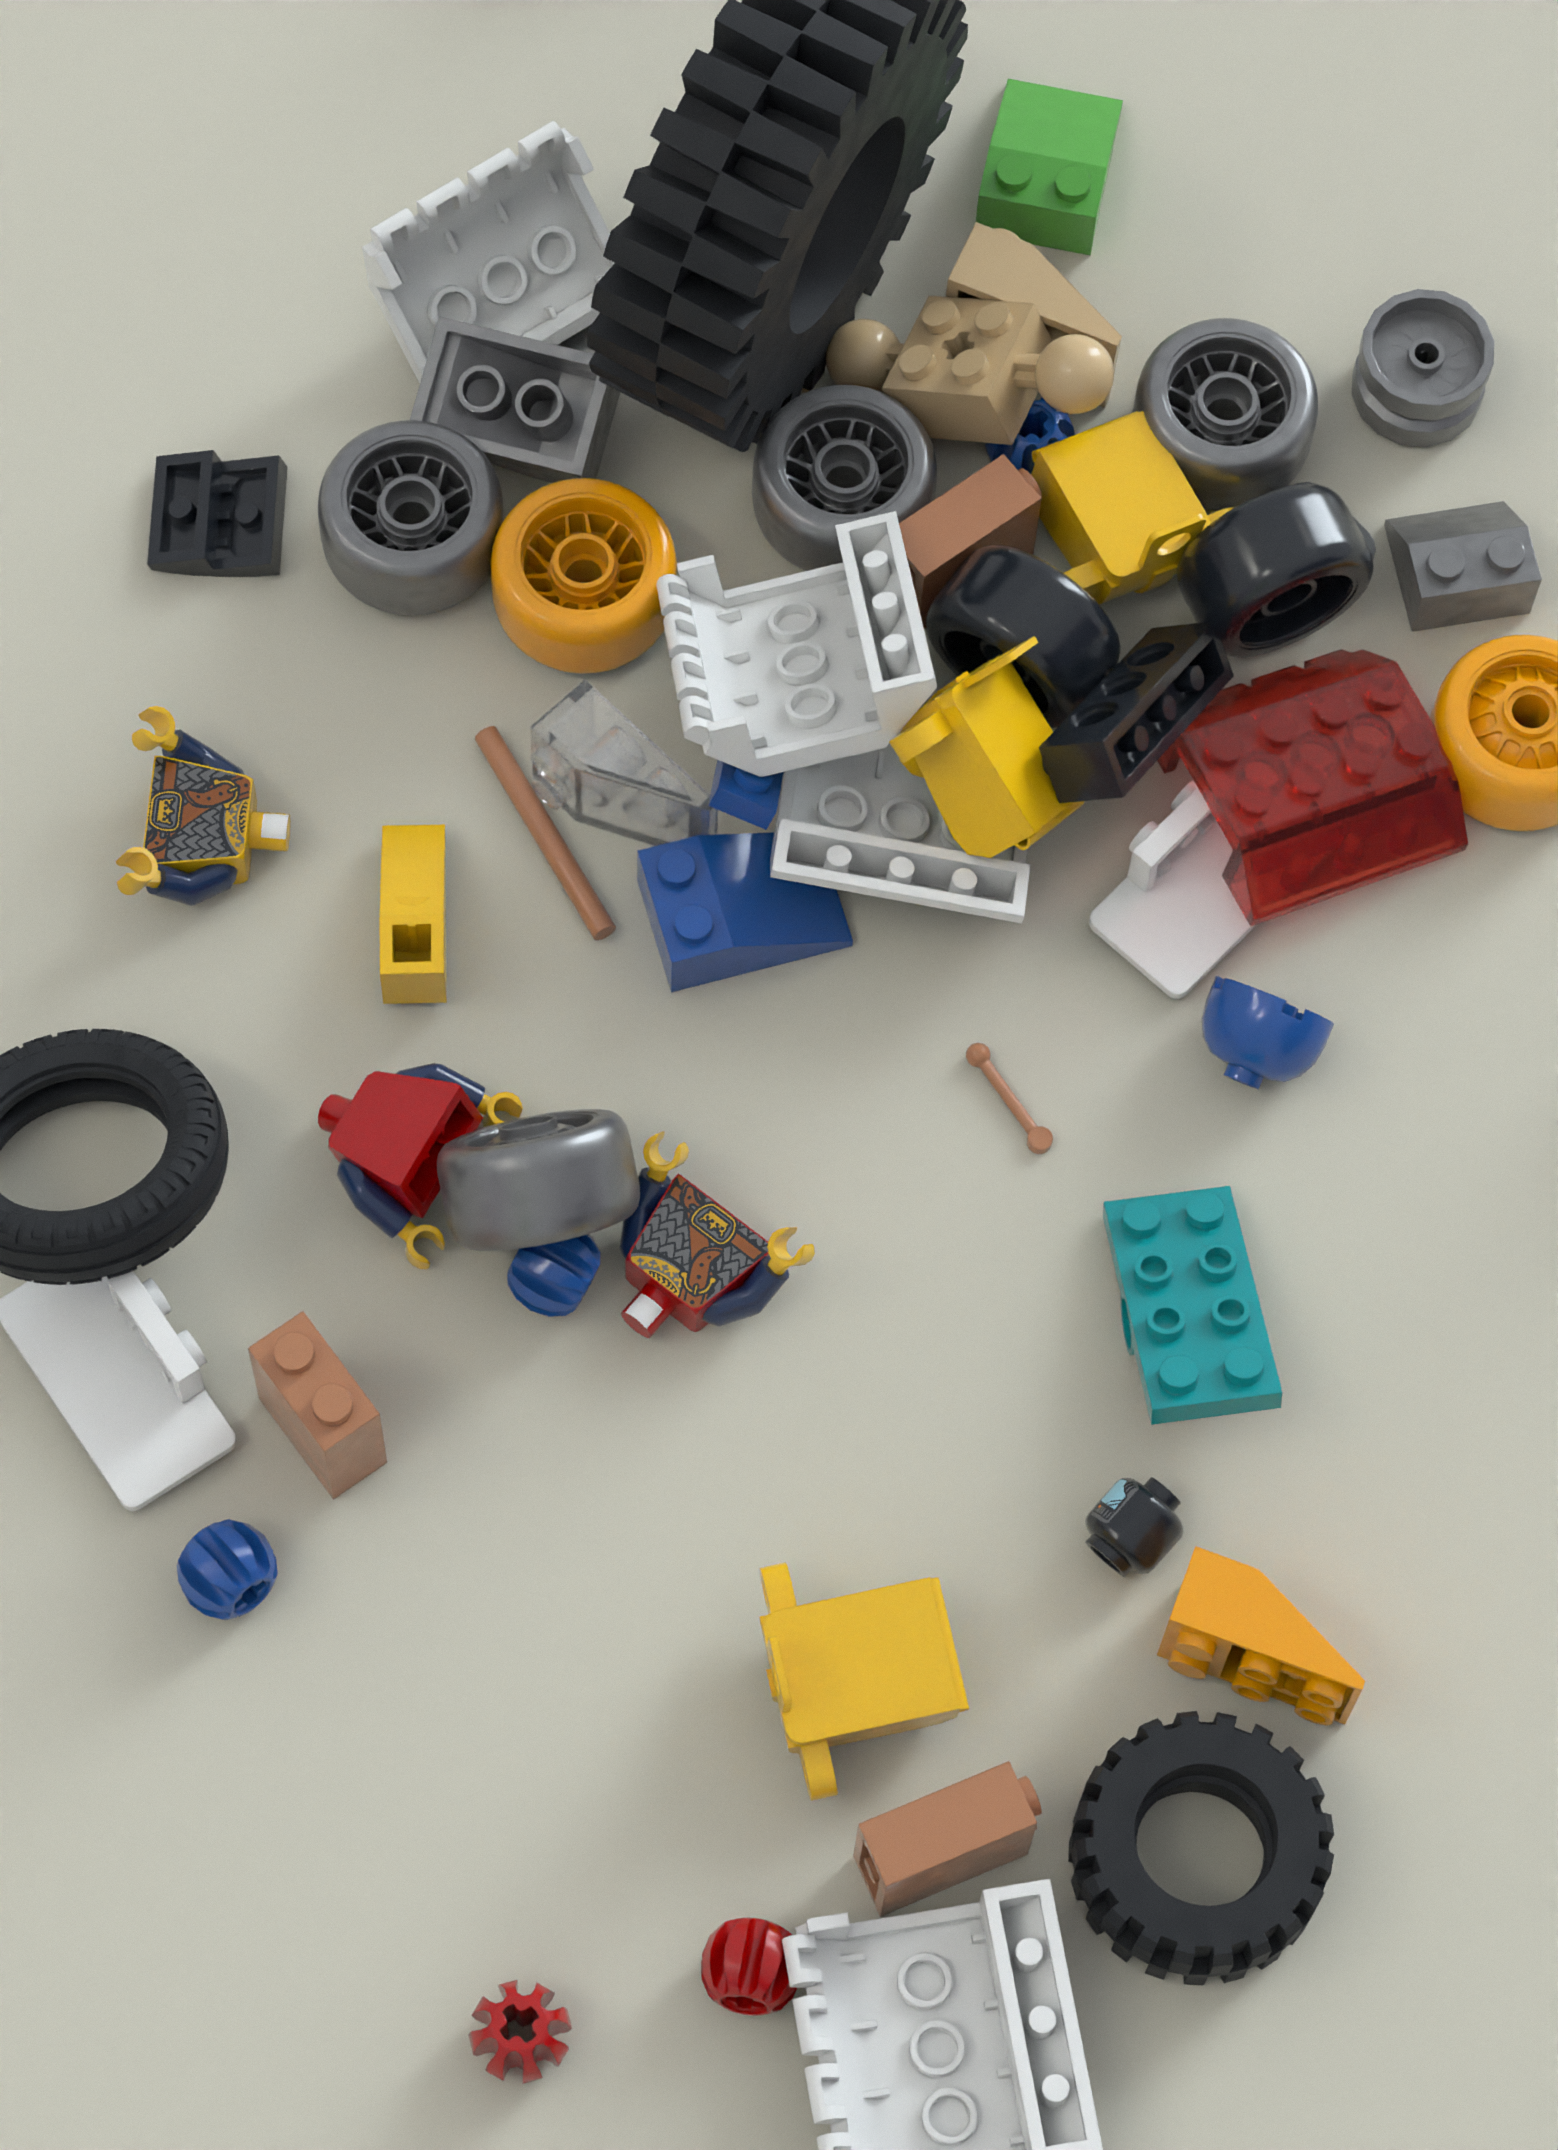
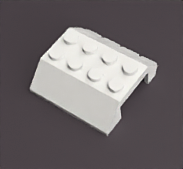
M551 121L519 140V154L515 156L510 148H506L467 171L468 185L465 186L459 178H455L416 201L418 210L416 216L408 208H405L370 229L372 242L362 247L368 285L419 383L421 382L439 316L592 354L595 353L594 350L587 347V332L600 313L591 308L595 285L614 264V262L603 257L610 233L581 175H586L594 170L579 138L572 136L565 128L561 129L555 121Z
M896 511L835 525L843 559L842 563L723 591L714 555L677 563L679 576L666 574L657 580L656 586L661 613L665 616L663 624L669 657L673 658L671 660V668L677 700H680L679 711L685 739L702 745L705 755L759 777L854 756L888 746L889 741L900 732L937 689Z
M890 743L886 748L785 771L783 774L770 857V877L1022 923L1025 914L1031 864L1026 863L1027 849L1020 850L1015 845L992 858L968 855L951 835L925 779L912 775L899 761V757Z
M1050 1879L984 1889L980 1902L856 1923H849L848 1912L807 1919L805 1924L795 1927L796 1935L782 1939L790 1987L806 1988L807 1996L792 2000L801 2053L807 2056H818L819 2064L808 2066L804 2069L814 2124H830L831 2133L816 2138L818 2150H1103Z

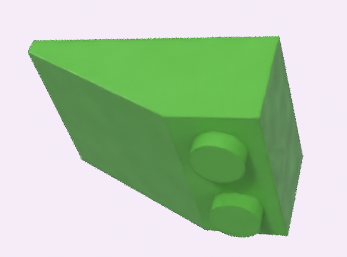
M1008 78L988 150L978 195L975 223L978 222L993 229L1003 228L1009 230L1021 240L1033 245L1091 255L1123 100Z

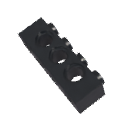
M1201 622L1151 628L1038 747L1042 756L1043 769L1050 777L1059 803L1124 798L1234 677L1222 640L1217 636L1211 624Z

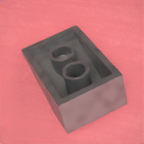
M439 316L410 420L432 422L455 430L477 445L491 464L551 483L572 478L596 479L620 392L599 381L600 376L592 373L589 362L594 355L592 353Z

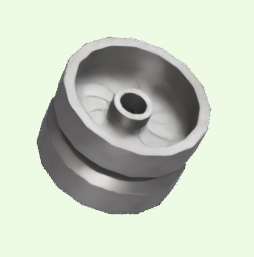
M1416 289L1394 295L1376 308L1363 330L1359 354L1356 358L1352 374V397L1360 417L1378 435L1400 445L1430 447L1451 441L1457 437L1474 420L1481 406L1485 386L1494 364V339L1486 320L1467 301L1447 292Z

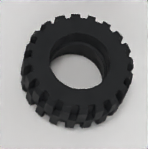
M1197 1711L1181 1712L1176 1714L1172 1724L1163 1726L1162 1722L1156 1718L1139 1726L1136 1736L1131 1740L1122 1737L1108 1750L1104 1762L1093 1769L1085 1784L1072 1822L1074 1824L1069 1839L1068 1862L1073 1863L1074 1874L1071 1883L1076 1900L1085 1901L1089 1909L1085 1919L1096 1935L1102 1934L1105 1931L1114 1941L1111 1948L1113 1953L1126 1963L1133 1955L1148 1964L1145 1971L1146 1974L1162 1980L1165 1979L1167 1972L1184 1975L1183 1982L1185 1985H1204L1207 1978L1213 1976H1220L1223 1983L1244 1978L1247 1970L1257 1966L1261 1970L1276 1961L1288 1945H1293L1305 1930L1324 1895V1887L1331 1875L1334 1854L1329 1851V1844L1334 1836L1332 1815L1322 1812L1320 1804L1325 1794L1317 1778L1305 1779L1300 1772L1304 1759L1291 1746L1281 1753L1270 1744L1273 1732L1257 1723L1252 1733L1235 1728L1237 1716L1217 1712L1213 1722H1199ZM1198 1792L1222 1798L1243 1812L1255 1827L1264 1850L1262 1869L1252 1888L1236 1901L1212 1906L1196 1905L1179 1900L1160 1888L1145 1871L1137 1852V1835L1140 1823L1147 1811L1157 1801L1174 1794Z

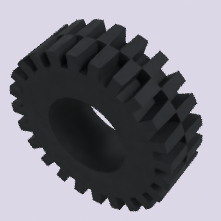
M728 0L714 21L712 49L708 54L696 49L681 74L685 94L676 111L673 112L663 108L650 136L660 143L650 165L634 170L623 197L634 203L631 214L611 230L603 257L614 262V264L595 285L591 308L600 313L587 332V347L595 351L589 366L592 373L600 376L599 381L740 452L748 451L752 442L758 443L761 433L770 419L788 402L800 396L802 388L811 391L825 372L826 352L834 334L841 326L855 320V305L862 293L872 296L884 273L879 261L889 241H900L910 220L911 214L904 211L912 192L926 183L935 158L926 153L928 147L946 129L953 105L945 102V100L959 82L963 70L964 60L957 57L968 37V24L961 21L966 12L964 2L960 0H742L741 3L736 0Z

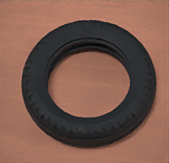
M88 1029L59 1032L55 1037H52L50 1034L23 1043L22 1048L16 1046L0 1055V1151L20 1129L36 1118L53 1110L83 1102L110 1101L141 1108L155 1116L168 1131L165 1149L155 1167L135 1186L106 1202L76 1210L47 1211L19 1205L0 1193V1273L20 1280L50 1285H66L67 1282H70L71 1285L102 1281V1277L106 1276L108 1279L137 1270V1266L140 1264L143 1267L157 1260L170 1251L169 1247H176L197 1227L196 1225L204 1219L211 1209L221 1189L228 1162L229 1138L227 1122L217 1094L206 1077L189 1059L185 1058L174 1048L155 1039L127 1031L124 1033L122 1030L92 1029L91 1032H88Z

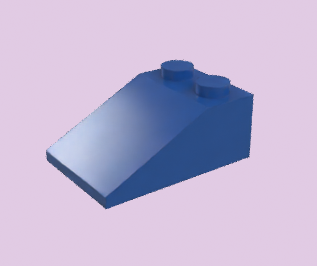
M774 832L697 835L637 850V882L671 993L853 946V939L837 889L770 877V857Z

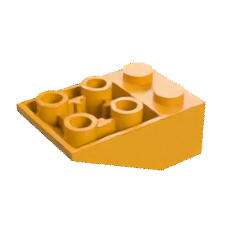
M1195 1546L1157 1656L1168 1659V1666L1182 1675L1204 1679L1208 1674L1232 1683L1231 1689L1247 1699L1268 1702L1271 1697L1295 1706L1294 1712L1310 1722L1320 1725H1331L1334 1720L1345 1725L1365 1683L1361 1675L1259 1569Z

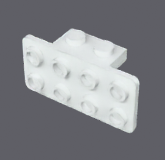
M1254 759L1243 762L1228 778L1218 769H1215L1201 784L1196 780L1189 782L1172 802L1171 809L1173 812L1159 825L1154 821L1149 822L1134 837L1129 846L1132 856L1127 877L1091 912L1089 926L1092 931L1173 999L1185 997L1338 842L1339 830L1331 821L1262 763Z
M134 1271L111 1279H108L107 1276L102 1277V1281L71 1285L70 1282H67L66 1285H50L28 1281L0 1298V1324L125 1509L129 1511L140 1510L235 1448L236 1437L233 1429L204 1387L199 1367L207 1363L205 1356L186 1329L179 1334L175 1333L164 1316L171 1312V1308L152 1278L141 1283Z

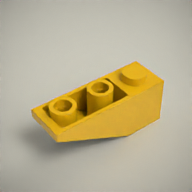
M445 824L382 826L379 934L380 981L383 1004L447 1003Z

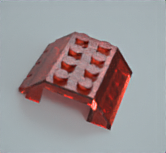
M1339 649L1304 661V668L1292 665L1251 679V687L1239 683L1222 689L1157 760L1162 771L1166 774L1174 771L1180 758L1182 759L1233 851L1222 873V877L1250 927L1462 852L1468 846L1459 781L1454 772L1452 762L1442 748L1434 724L1398 663L1364 649L1355 652Z

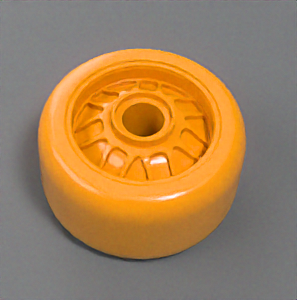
M572 478L550 483L522 499L508 513L500 525L494 540L490 563L494 607L499 622L510 640L527 656L547 667L579 674L599 673L621 667L641 656L659 639L664 632L663 619L665 616L661 613L656 583L663 575H677L674 543L670 531L659 513L650 503L632 490L610 481L594 478Z
M1511 635L1485 642L1462 656L1450 669L1439 688L1427 727L1426 748L1429 765L1434 778L1445 795L1465 814L1481 823L1510 831H1534L1558 825L1557 640L1537 635Z

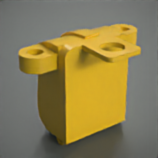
M1135 411L1032 451L1034 467L1031 475L1036 480L1042 494L1039 517L1072 567V569L1064 572V574L1081 586L1099 605L1133 591L1144 593L1166 584L1172 579L1173 575L1177 574L1180 558L1190 542L1212 522L1234 509L1232 507L1225 508L1207 515L1173 455L1164 448L1153 434L1143 411Z
M1035 636L1004 654L987 661L970 674L968 671H965L938 690L906 723L900 734L889 741L899 757V761L912 775L925 779L951 835L968 855L992 858L1013 845L1020 850H1026L1079 809L1085 802L1059 803L1050 777L1043 769L1042 756L1038 747L1053 731L1012 663L1013 660L1039 643Z
M784 1562L759 1568L768 1615L760 1616L759 1620L770 1669H766L771 1695L773 1701L777 1702L788 1750L800 1756L806 1787L811 1801L838 1795L829 1747L941 1724L956 1718L959 1712L969 1710L939 1577L918 1579L797 1606L787 1563Z

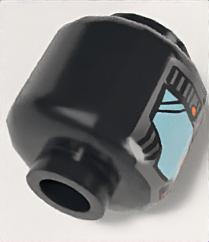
M1153 1477L1144 1485L1131 1478H1122L1110 1488L1088 1513L1085 1524L1091 1536L1085 1543L1102 1561L1123 1577L1130 1570L1138 1574L1149 1573L1183 1535V1525L1179 1517L1174 1513L1181 1502L1169 1489Z

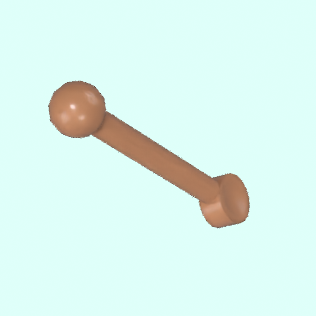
M978 1042L970 1045L966 1051L968 1063L982 1070L1028 1134L1027 1146L1029 1150L1036 1154L1046 1153L1050 1150L1053 1142L1051 1131L1046 1127L1037 1126L991 1063L989 1048L985 1044Z

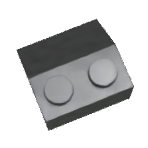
M1504 501L1385 520L1384 527L1411 632L1517 616L1531 612L1542 578L1528 526Z

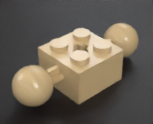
M928 296L904 344L900 343L895 333L883 323L872 319H857L844 324L836 331L826 352L827 370L836 385H857L880 392L884 391L885 394L906 406L918 418L930 438L1012 445L1038 392L1054 409L1068 414H1080L1091 411L1099 406L1107 398L1114 381L1112 359L1107 350L1098 341L1079 334L1065 335L1052 341L1035 304L1027 302Z

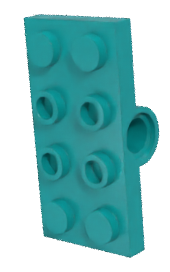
M1230 1186L1105 1201L1103 1203V1220L1121 1293L1120 1309L1124 1339L1129 1355H1135L1151 1425L1281 1408L1283 1392Z

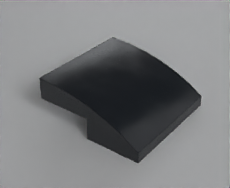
M214 450L156 456L147 559L149 568L154 571L191 576L260 577L280 575L288 469L282 458L277 455L221 461Z

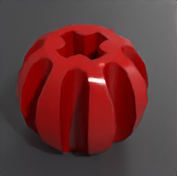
M738 1918L722 1923L709 1936L702 1953L701 1976L708 1996L723 2008L743 2015H767L782 2010L794 1997L797 1990L796 1987H790L782 1945V1939L792 1936V1934L778 1924L759 1918Z
M518 1980L499 1984L498 1988L504 2000L499 2003H493L483 1996L471 2015L475 2020L488 2025L483 2029L471 2031L468 2034L473 2055L479 2056L485 2053H494L495 2056L487 2064L485 2071L502 2081L505 2080L509 2069L514 2067L523 2070V2083L542 2079V2074L536 2065L537 2061L545 2059L558 2067L569 2050L565 2043L553 2038L555 2035L569 2032L572 2029L568 2010L565 2007L556 2010L545 2009L552 2001L555 1992L537 1982L533 1992L525 1996L518 1993ZM516 2020L522 2027L532 2023L533 2039L525 2043L517 2035L508 2040V2023Z

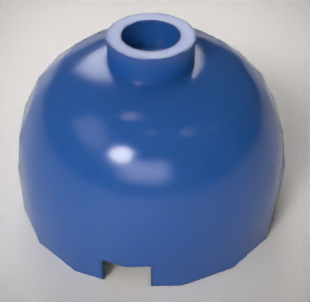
M1216 976L1201 1018L1203 1038L1209 1051L1228 1064L1224 1076L1258 1090L1263 1079L1286 1082L1301 1077L1316 1063L1325 1048L1334 1023L1305 1009L1303 1014L1299 1013L1298 1008L1286 1003L1287 1000L1232 979H1222L1219 976Z

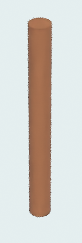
M495 726L484 728L475 736L476 743L594 940H602L615 931V924Z

